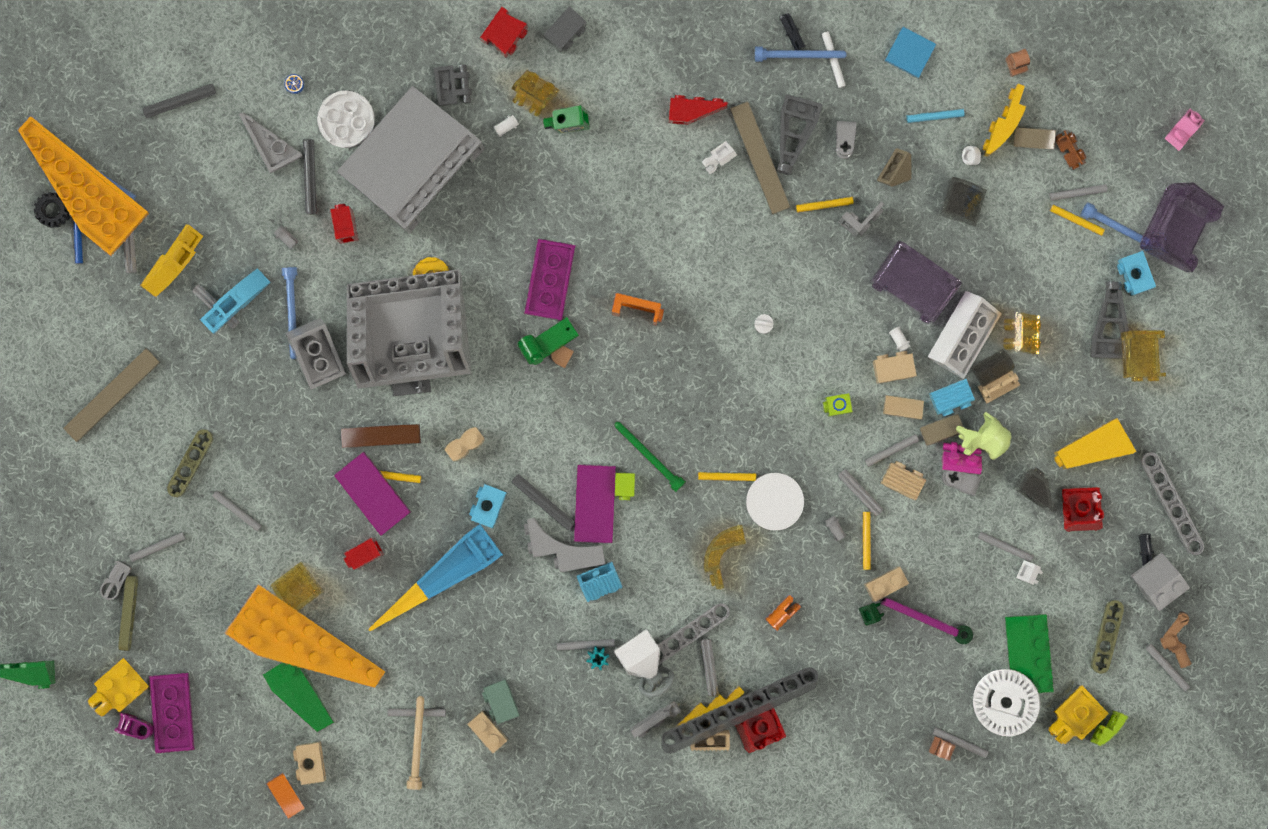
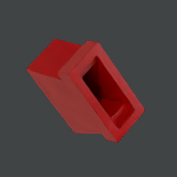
M501 7L480 36V39L486 45L490 42L506 58L515 52L518 40L525 38L528 33L527 23L510 16L508 10Z
M346 204L335 205L334 209H330L335 239L340 244L359 241L354 211L350 206H346Z
M370 538L345 552L346 557L344 561L348 568L358 570L385 554L376 538Z

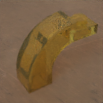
M742 525L723 530L712 539L706 549L704 572L712 571L713 574L709 575L711 586L716 587V590L724 588L720 571V559L723 553L733 546L746 544Z

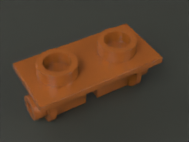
M1065 130L1063 131L1065 135L1063 136L1062 133L1058 134L1055 142L1061 152L1069 150V153L1064 155V158L1069 168L1072 167L1074 170L1080 167L1078 163H1081V165L1086 164L1085 159L1087 157L1084 151L1076 145L1077 138L1075 134Z

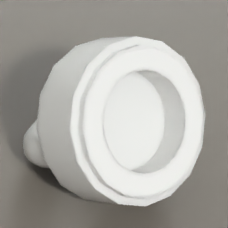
M967 146L962 152V160L967 165H978L981 161V152L975 146Z
M766 314L758 316L754 322L755 329L762 334L770 332L774 325L772 318Z

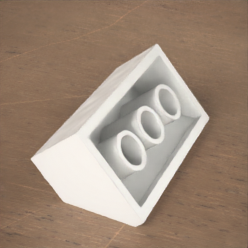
M965 291L934 347L931 349L928 358L964 379L1002 313L984 298Z

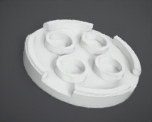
M345 90L335 92L323 101L318 112L317 123L321 134L329 143L341 148H352L360 145L373 131L375 115L372 106L365 97Z
M769 473L753 482L747 493L746 506L750 517L756 524L768 530H782L790 527L799 519L804 507V497L800 486L794 479L781 473Z

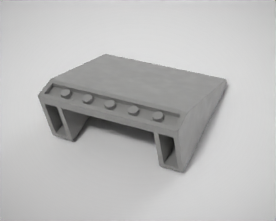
M412 86L337 172L405 232L410 234L422 221L418 215L467 160L471 163L475 161L484 150L482 141Z
M460 269L347 284V365L358 389L471 374V356Z

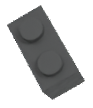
M569 6L544 33V38L560 53L563 50L568 51L574 44L573 40L575 37H581L587 30L585 28L587 26L586 21Z

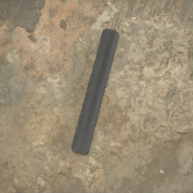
M213 84L202 86L143 108V114L146 118L153 117L215 95L216 89Z
M305 139L303 140L305 213L313 215L317 213L314 140Z
M520 474L514 477L512 483L566 530L572 528L575 522Z

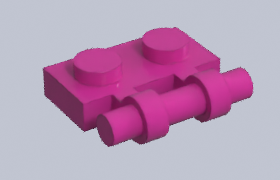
M957 442L943 443L942 450H946L943 451L942 455L943 470L981 475L982 456L977 455H981L982 449H976L969 456L961 454L964 453L965 448H962Z

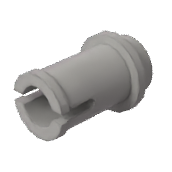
M281 225L274 232L275 238H279L290 250L299 242L287 231V227Z
M832 516L825 521V526L829 527L835 541H839L847 535L838 522L839 518Z

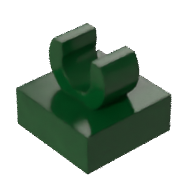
M874 602L858 608L866 626L882 620L881 617L885 614L884 612L879 614L877 607L880 606V603L875 604Z

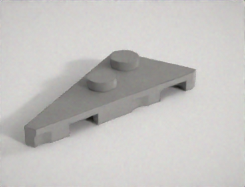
M245 113L239 114L271 174L303 157L299 151L281 140Z

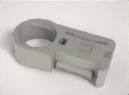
M115 561L117 565H114L109 578H106L100 587V594L104 599L112 600L120 595L126 577L132 570L131 566L123 564L121 561ZM111 583L107 588L106 592L104 593L105 586ZM115 585L117 593L114 597L110 598L108 597L109 593Z

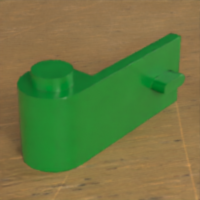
M566 317L537 337L533 335L523 337L518 341L517 346L528 364L538 365L544 358L579 335Z

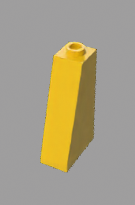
M1118 418L1054 452L1056 455L1054 460L1059 467L1068 469L1133 454L1137 451Z

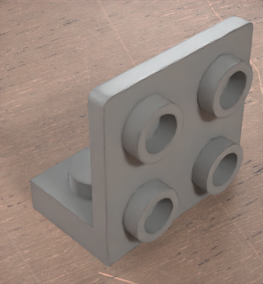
M881 201L862 224L859 223L860 219L851 212L849 214L847 211L841 217L839 223L854 237L858 234L862 236L871 225L869 221L871 219L875 221L884 211L882 209L884 203Z

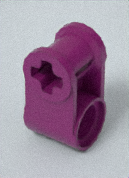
M124 712L120 713L121 718L118 727L114 730L119 734L131 736L139 740L150 738L154 734L152 723ZM142 725L146 726L147 728V734L145 736L140 733V728Z

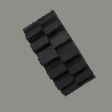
M48 192V194H42L41 198H37L38 202L34 204L36 207L34 213H36L35 217L41 224L50 228L61 227L60 225L66 224L65 221L69 220L70 217L68 216L70 213L57 193ZM50 203H56L59 206V213L55 217H49L46 214V207Z

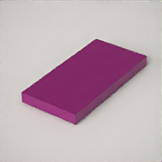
M538 239L524 314L562 321L576 245Z
M362 452L334 475L380 536L411 513L407 505L365 452Z
M577 465L574 542L613 543L616 466Z
M883 598L881 602L883 606L956 637L959 630L891 599Z
M189 673L149 676L155 753L195 750Z

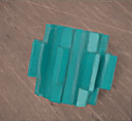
M594 646L593 652L587 651L590 657L586 659V662L592 663L591 669L599 667L602 670L603 664L609 665L605 659L610 657V655L604 653L605 647L599 650ZM596 654L602 657L600 662L594 659Z

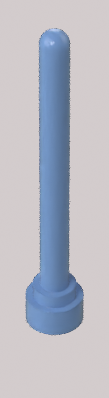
M755 46V62H763L766 58H845L847 55L845 51L767 50L763 46Z
M1087 202L1080 216L1086 219L1094 218L1160 254L1165 252V247L1097 212L1093 204Z
M297 267L282 268V276L286 280L289 331L296 329L294 279H296ZM289 344V347H290V358H291V359H296V357H295V355H294V353H293V351H292V349H291V346H290V344Z

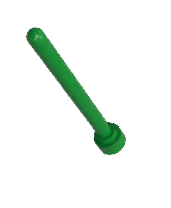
M621 422L615 423V428L670 481V488L675 493L686 483L681 476H675Z

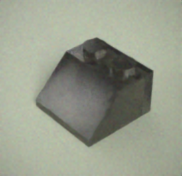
M952 177L949 181L939 216L976 227L987 190L970 181Z
M1038 468L1026 469L1013 489L1043 510H1051L1053 504L1048 479L1044 477L1045 473Z

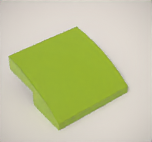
M1113 711L1106 727L1097 725L1090 742L1099 746L1108 742L1121 729L1128 716Z

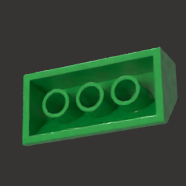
M1047 614L1005 617L1009 669L1018 671L1028 677L1035 685L1038 693L1054 692Z

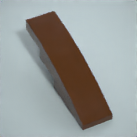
M420 424L341 429L342 448L421 443Z

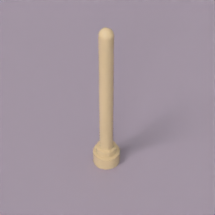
M423 696L417 697L412 771L406 786L407 789L412 790L422 789L419 768L424 712Z

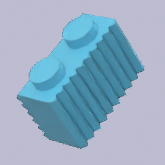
M967 379L929 393L937 415L942 413L943 417L954 413L953 409L960 406L962 410L972 406L971 401L975 400Z
M613 562L577 575L579 585L587 602L597 600L605 594L614 593L618 589H622V584Z

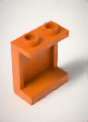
M616 293L612 308L613 316L619 317L622 306L654 313L653 325L657 326V321H662L664 309H661L660 303Z

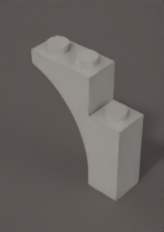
M535 518L527 519V524H524L525 533L530 535L531 540L530 543H527L529 554H533V557L556 553L557 557L554 558L555 569H559L560 572L606 564L602 545L593 547L566 545L549 536L540 527Z

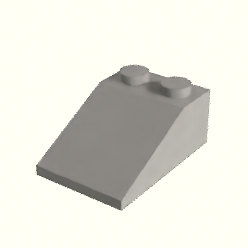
M321 318L285 333L310 389H314L346 374L326 324Z

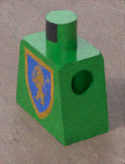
M581 105L552 111L553 117L543 119L545 130L554 128L558 133L590 130L588 111Z

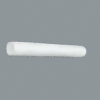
M829 32L822 33L826 50L835 51ZM829 58L838 88L845 87L838 59Z

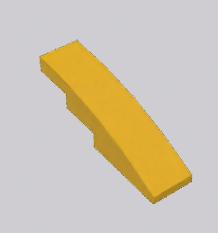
M738 686L726 699L719 694L707 707L700 702L678 725L738 699L745 693L744 690Z

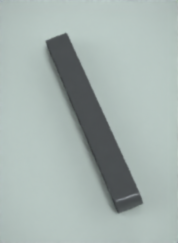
M811 667L802 669L669 729L662 735V750L668 754L675 753L808 693L817 686L818 672ZM811 677L813 681H807L804 678ZM788 685H794V686H796L797 688H795V689H790V688H788L787 686H788ZM775 692L778 693L779 696L773 697L770 694ZM759 700L762 704L756 705L753 701ZM737 708H742V709H744L745 711L742 712V713H739V712L736 711V709H737ZM725 716L727 719L722 721L718 717ZM708 724L710 727L705 729L701 725ZM684 732H691L692 735H691V736H685V735H683V733H684ZM670 739L675 741V743L670 745L666 741Z

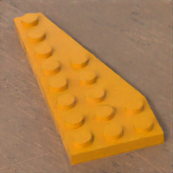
M30 116L18 129L19 133L80 231L108 255L112 256L149 214L148 211Z
M257 585L224 633L257 656L373 688L376 687L385 673L380 667L260 585Z

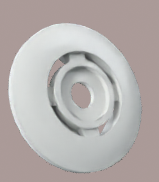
M999 669L988 673L979 681L973 695V707L977 718L989 731L1001 736H1016L1027 731L1035 723L1040 712V697L1035 685L1024 674L1011 669ZM992 690H995V693L993 694V696H992V698H991V705H992V706H989V695H990V692H991ZM1003 697H1009L1012 700L1010 708L1002 706L1001 700ZM1022 699H1025L1024 712H1023V714L1020 716L1018 713H1019L1020 710L1022 709V705H1023V700H1022Z

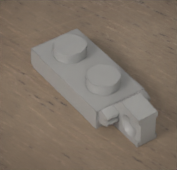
M673 701L632 726L630 731L634 738L637 736L641 738L649 732V728L660 726L665 722L664 719L666 717H675L681 711L676 702Z

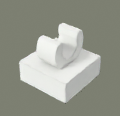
M1024 560L1016 578L1032 585L1034 583L1038 584L1039 581L1036 580L1037 575L1043 572L1040 570V566Z

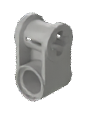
M837 121L836 154L842 159L849 158L853 153L856 122ZM843 145H847V152H843Z
M944 471L942 481L945 485L965 494L975 496L981 480L980 477L965 472ZM954 473L953 476L956 478V480L951 481V478H949L948 476Z

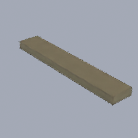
M745 102L730 108L772 215L789 209L790 205L749 103Z
M146 348L63 429L76 442H79L160 361Z

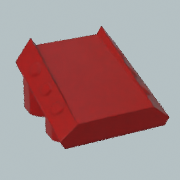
M1099 487L1062 489L1065 531H1097L1103 528L1104 511L1101 509L1102 495Z
M774 708L735 725L744 749L748 753L761 750L767 745L778 742L786 737Z

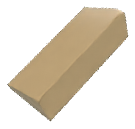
M886 395L883 414L922 420L924 401Z

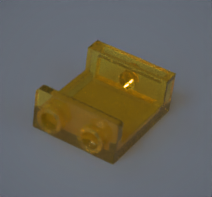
M1165 330L1121 332L1123 377L1131 378V382L1143 381V378H1147L1148 381H1159V377H1166V373H1160L1158 339L1165 338Z

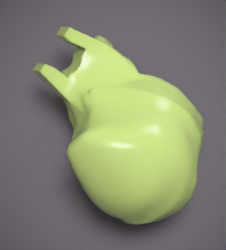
M987 412L983 414L985 423L978 432L967 430L961 426L956 427L959 438L963 440L961 447L965 448L964 454L970 456L976 449L980 448L989 454L990 459L994 460L1004 454L1010 447L1011 432Z

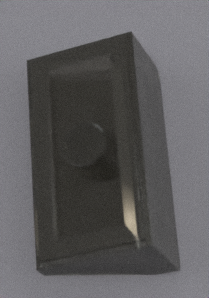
M1002 349L970 369L981 386L984 387L1014 370L1015 366L1011 357Z

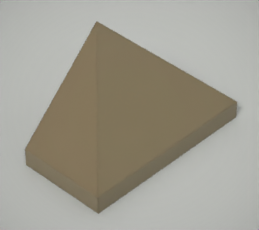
M896 148L877 181L893 187L911 180V154Z

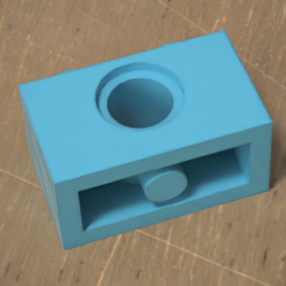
M1143 251L1118 260V272L1124 276V288L1131 296L1156 287ZM1133 269L1139 272L1138 279H1134L1131 276Z
M486 484L483 487H479L476 495L479 500L477 505L472 506L469 513L472 516L471 520L494 528L507 492ZM485 500L492 502V509L490 511H484L482 508V503Z

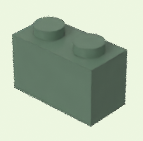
M506 679L484 687L485 692H482L485 703L489 702L492 710H489L492 721L500 724L520 715Z

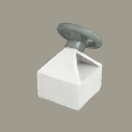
M647 630L614 651L628 675L642 677L639 683V691L643 696L649 698L658 697L667 692L673 685L674 673L667 667H658L660 649ZM660 673H666L668 676L662 677ZM646 682L650 685L647 691L645 690ZM666 683L664 687L657 691H654L661 684Z

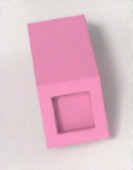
M1190 108L1171 129L1165 139L1180 151L1205 120L1202 119L1199 113Z

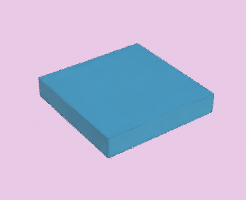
M902 27L885 62L919 78L936 44Z

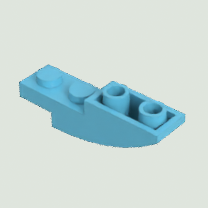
M257 268L213 305L214 307L200 319L201 322L215 334L271 282Z

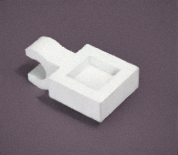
M725 141L712 150V156L704 159L702 164L707 167V172L711 174L715 172L718 164L723 166L737 156V154Z

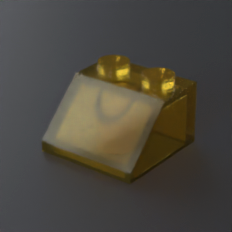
M302 562L271 584L276 596L298 612L324 593Z

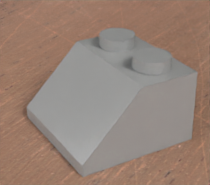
M1163 553L1157 555L1131 575L1149 604L1158 611H1161L1190 588L1179 571Z

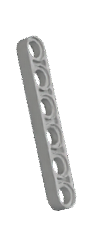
M1152 452L1145 453L1141 458L1142 467L1182 544L1189 554H1201L1204 550V543L1159 456ZM1149 455L1155 458V464L1151 467L1145 463V459ZM1156 473H1162L1164 476V481L1160 484L1154 480ZM1165 490H1170L1173 493V498L1170 501L1163 498ZM1174 507H1179L1182 510L1179 518H1175L1172 515ZM1183 524H1188L1191 528L1188 535H1184L1181 532ZM1193 541H1197L1200 545L1197 552L1190 550V544Z
M723 603L715 605L659 643L657 646L663 653V658L659 660V664L726 620L730 614L729 607ZM720 606L725 607L727 610L726 615L722 618L716 615V609ZM703 617H707L711 621V625L708 628L700 626V620ZM692 628L695 631V636L692 639L685 638V629ZM676 639L679 642V647L676 650H671L668 647L669 640Z

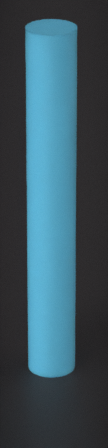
M964 109L907 115V123L964 117Z

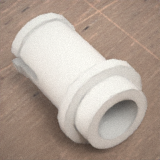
M508 115L506 120L494 126L500 137L509 130L516 129V126L519 125L513 115Z
M900 326L889 332L897 345V350L899 349L902 352L911 347L909 345L910 341H907Z

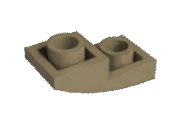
M1016 127L1014 146L1055 149L1056 130Z
M956 414L921 427L920 431L926 445L929 446L959 435L956 427H963L959 415Z

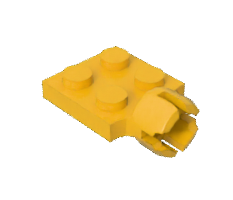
M123 658L94 683L97 691L88 699V704L91 708H95L102 702L94 710L101 717L114 708L120 713L147 690L149 686Z
M1080 685L1054 711L1057 720L1048 730L1052 736H1056L1055 739L1061 744L1068 743L1075 736L1079 740H1083L1109 713L1083 685Z

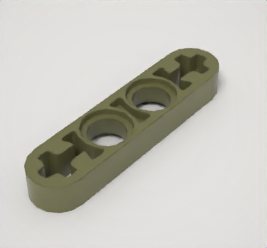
M200 430L193 438L168 484L167 491L172 497H181L186 492L213 443L214 437L210 431ZM207 433V438H209V441L203 442L202 447H205L203 451L200 447H196L194 445L195 443L200 445L202 441L200 435H205ZM195 449L200 452V458L196 461L190 457L191 451ZM185 466L191 469V474L188 477L181 475V469ZM178 476L181 480H185L186 483L184 484L183 482H181L179 486L181 492H176L174 494V489L172 488V486L178 485L179 480H176Z
M128 575L125 581L118 645L119 650L130 651L138 576Z
M1111 600L1105 606L1091 661L1093 671L1099 674L1106 673L1110 668L1124 612L1123 604L1117 600ZM1115 603L1117 604L1116 607L1119 608V612L1114 613L1117 621L1107 619V615L1112 616L1110 606H1114ZM1108 622H1112L1115 626L1112 633L1105 631V624ZM1102 641L1110 643V649L1106 652L1100 649ZM1098 652L1108 655V658L1103 657L1102 663L1105 664V667H1102L1100 670H1098V666H1095L1096 662L1101 660V656H1097Z

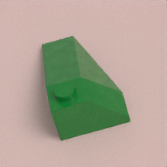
M54 660L0 664V678L31 686L38 685V689L50 688L51 684L56 683Z
M281 663L263 674L272 692L316 732L334 723L304 668Z

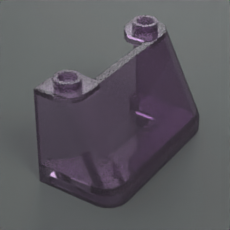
M1194 182L1173 183L1169 185L1140 242V248L1146 253L1184 272L1193 273L1198 265V258L1192 252L1206 223L1217 221L1221 217L1224 205Z
M899 240L870 280L873 283L872 287L877 291H888L918 311L919 319L928 325L929 323H935L962 285L959 279Z

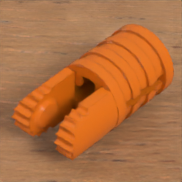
M791 595L765 619L776 631L801 608L799 604L795 603L785 612L793 602Z

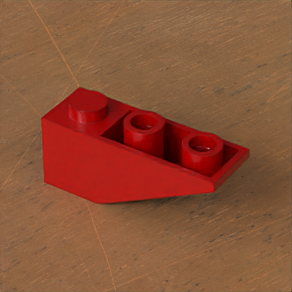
M675 95L674 98H670L669 124H691L726 109L728 102H724V99L713 98L712 101H707L704 97L686 99V96Z

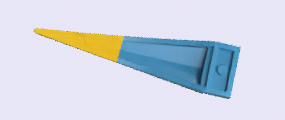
M479 524L464 535L368 631H372L486 568L500 558L503 554L482 525Z

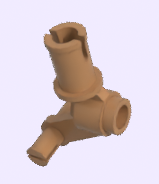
M1185 612L1178 614L1175 622L1163 635V638H1160L1163 648H1168L1172 653H1175L1180 668H1185L1192 664L1185 649L1187 646L1181 643L1177 637L1178 632L1189 622V616Z

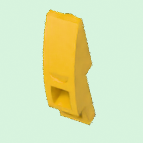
M1017 84L1015 88H1011L1008 99H1011L1009 106H1005L1002 117L1005 118L998 117L995 122H991L988 131L991 132L989 140H985L982 149L985 150L984 156L988 157L1003 145L1019 124L1026 106L1019 104L1025 88L1024 85Z
M186 224L165 255L160 256L140 286L154 297H157L172 283L195 255L194 249L203 238V235Z

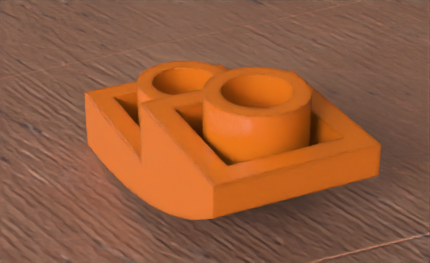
M283 773L266 783L288 819L305 809Z

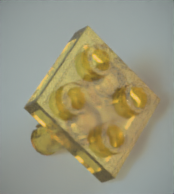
M528 70L511 88L517 92L513 102L516 104L519 101L518 106H524L526 99L533 102L529 112L532 114L535 111L534 116H540L542 109L560 91L554 84L544 81L538 74Z
M1015 313V319H1005L1004 323L1011 325H1004V329L1006 331L1015 330V338H1004V342L1011 343L1003 344L1004 349H1014L1015 352L1026 354H1039L1041 346L1039 339V330L1041 329L1040 316Z

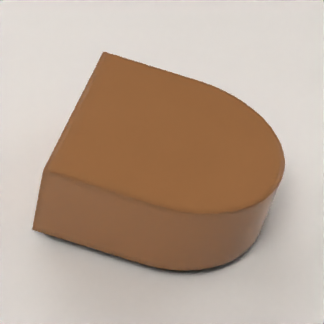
M563 346L553 352L551 357L554 363L565 368L574 351Z

